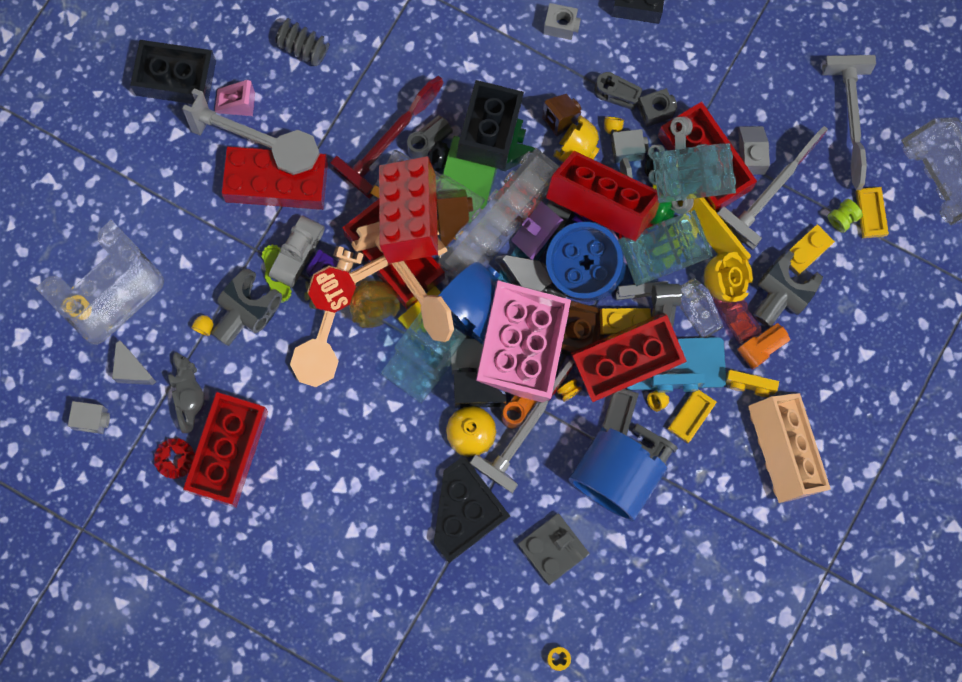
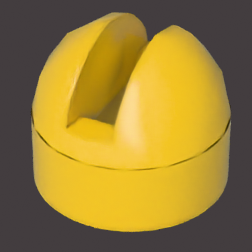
M605 116V131L608 134H611L612 129L614 132H621L624 119Z
M201 315L195 319L191 328L202 335L210 336L214 325L208 316Z
M658 390L649 393L647 396L650 408L656 412L666 408L669 404V396H666L665 393H659Z

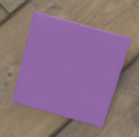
M541 201L532 214L521 224L522 227L511 241L533 260L562 223L563 219Z

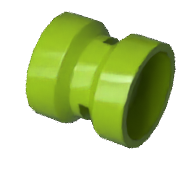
M846 198L840 204V208L832 210L827 216L829 222L836 230L845 233L850 228L852 222H857L863 217V213L855 202Z

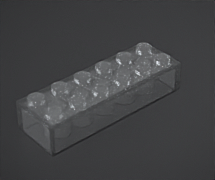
M536 148L532 153L529 151L520 161L522 165L516 172L512 170L506 176L503 187L491 193L487 200L489 203L484 209L479 208L473 214L471 224L467 228H461L455 236L456 241L451 247L446 246L448 251L438 256V264L450 279L453 280L465 268L475 262H480L486 267L519 229L524 220L545 199L552 175L559 166L539 149Z

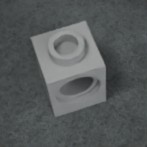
M549 3L544 35L572 40L573 32L578 33L581 18H577L578 9ZM565 19L569 23L567 25H560L557 21Z
M642 129L613 132L611 145L614 163H620L622 158H628L629 162L644 159L645 153L649 150L648 138L643 137Z
M72 401L68 427L77 431L104 434V428L109 426L110 413H107L108 409L103 405Z

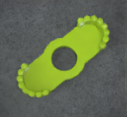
M272 244L265 247L261 255L266 268L265 279L269 284L270 291L276 289L282 294L281 303H284L290 299L292 290L289 286L281 282H275L269 277L270 270L281 251L280 247Z

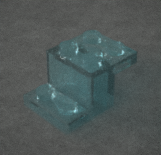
M730 143L652 153L658 203L736 193V179L733 172V154Z
M695 210L646 228L636 242L626 237L618 239L636 287L713 257Z
M420 312L395 345L396 353L382 370L381 375L422 404L451 365L452 356L464 342L466 336L454 328L449 341L433 340L424 328Z

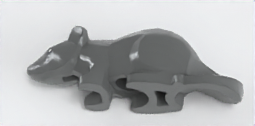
M175 352L173 363L177 373L176 376L169 374L168 378L172 388H176L175 391H172V396L181 432L189 433L193 430L195 415L203 407L204 393L196 381L194 373L197 372V368L194 363H191L186 357Z

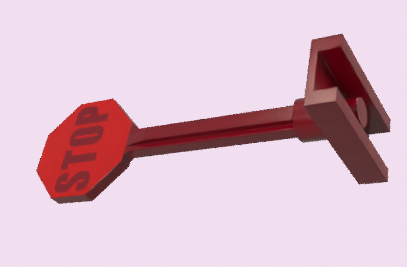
M438 75L430 80L416 95L409 110L394 123L362 160H359L352 167L336 156L330 162L334 166L333 169L368 199H371L373 197V194H371L373 186L364 176L370 171V166L410 123L412 117L425 110L434 100L444 84L443 79Z

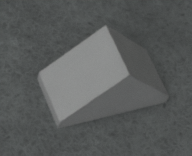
M119 340L115 348L112 379L117 383L154 385L156 380Z

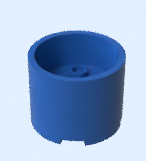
M578 222L566 226L554 236L546 254L547 271L552 282L563 293L578 301L594 302L610 296L618 288L625 275L626 260L621 245L608 229L596 223ZM586 257L594 261V264L590 265L589 270L581 266V263L585 262Z
M602 427L569 477V481L580 492L603 508L623 519L634 522L668 468L657 456L650 458L651 454L632 438L612 428L606 432L607 429Z

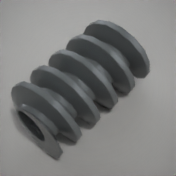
M287 18L277 32L275 43L281 49L286 47L288 53L294 52L296 57L300 58L303 56V60L306 62L311 61L313 66L320 65L327 54L330 44H323L324 36L315 40V31L307 36V27L298 31V22L290 27L291 19Z

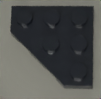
M462 456L443 471L434 544L450 564L510 518L509 513L465 456Z

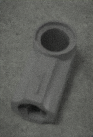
M438 115L420 131L410 134L407 140L409 157L416 159L428 156L429 151L436 146L437 141H443L453 133L449 122L444 117ZM421 143L424 147L422 149H415L412 145Z
M653 284L651 291L652 317L665 313L672 327L674 325L676 306L681 304L682 293L680 284Z

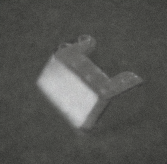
M956 117L934 118L901 140L904 144L903 151L909 159L922 160L925 164V173L930 179L934 180L937 185L936 191L941 199L945 200L941 204L942 209L940 210L944 221L950 225L962 223V122Z
M112 220L101 228L98 233V242L109 255L75 286L70 288L62 278L50 276L36 287L42 296L90 344L104 342L160 291L164 284V278L160 271Z

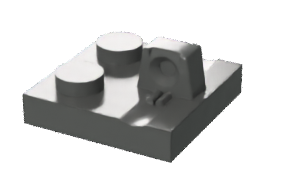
M559 513L518 543L520 549L548 585H551L590 554Z

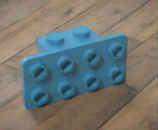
M719 337L678 339L687 362L629 386L627 389L658 390L659 393L673 392V389L695 392L698 391V388L724 387L726 385L723 339Z

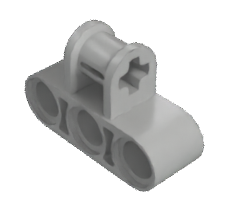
M302 215L296 225L292 227L291 234L286 243L281 246V251L270 270L269 277L292 288L318 245L325 226Z

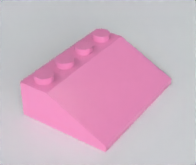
M497 281L476 381L510 394L542 403L551 399L571 300Z

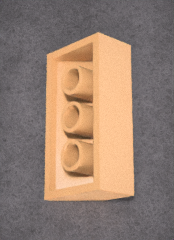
M800 393L772 396L749 405L750 418L755 426L758 444L762 448L766 461L765 466L770 474L773 491L778 502L792 501L831 490Z

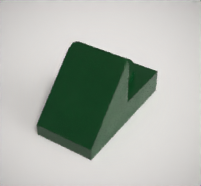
M521 119L517 120L505 170L500 169L501 171H507L535 156L536 148L523 144L526 129H523V120Z

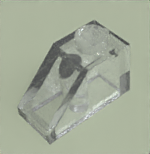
M695 278L681 285L682 298L680 308L700 338H707L723 328L709 290Z

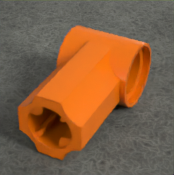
M777 323L757 338L753 337L737 351L753 370L770 357L769 355L788 343L790 338L784 327Z
M515 395L503 409V424L511 429L518 428L538 401ZM516 410L520 414V418L516 421L510 420L507 412Z

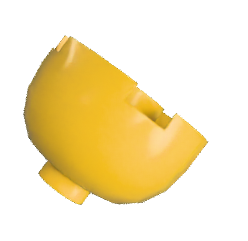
M581 115L577 118L579 124L575 125L572 123L559 143L563 145L561 151L556 150L553 157L561 162H564L573 151L591 159H594L599 152V148L596 147L599 141L598 131L589 120Z
M738 252L716 255L706 265L703 276L707 292L713 298L722 302L742 301L749 294L746 293L748 283L753 281L752 269L748 260L742 259Z
M475 406L463 407L455 411L448 420L446 427L447 440L451 448L459 455L466 457L479 456L488 452L494 444L496 437L495 422L492 416L482 408Z

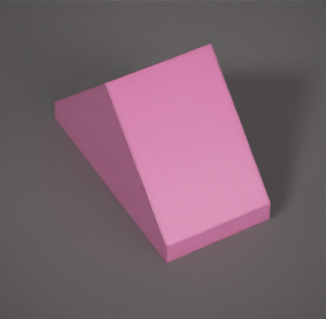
M244 80L217 89L215 112L219 114L253 116L255 91L252 82Z

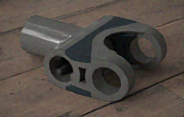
M790 250L784 252L766 270L757 284L768 292V295L753 313V316L770 328L786 307L796 315H799L814 297L823 279V276L816 272L803 284L794 282L789 275L790 261L794 256V253Z
M251 269L241 271L229 282L218 298V304L227 313L211 333L227 346H230L244 326L253 333L260 332L274 316L282 301V294L276 289L271 290L257 300L251 299L252 284L256 278L255 272Z

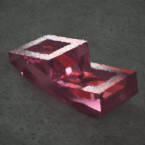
M713 298L719 313L739 343L761 333V326L748 311V304L744 299L737 302H722Z

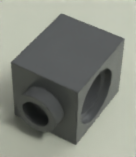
M667 88L640 97L637 107L645 127H649L673 118L677 109L675 97L669 95ZM661 104L664 110L658 111L654 109L653 105Z

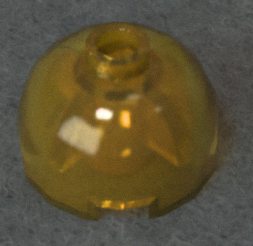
M382 281L362 282L356 287L349 305L352 321L359 323L362 328L381 326L384 324L382 319L389 317L391 314L394 318L400 310V302L397 295L388 284Z

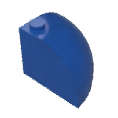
M475 262L459 273L438 296H441L450 308L453 322L470 337L483 345L496 283L500 281L498 279L500 274L491 266L486 268L480 262Z

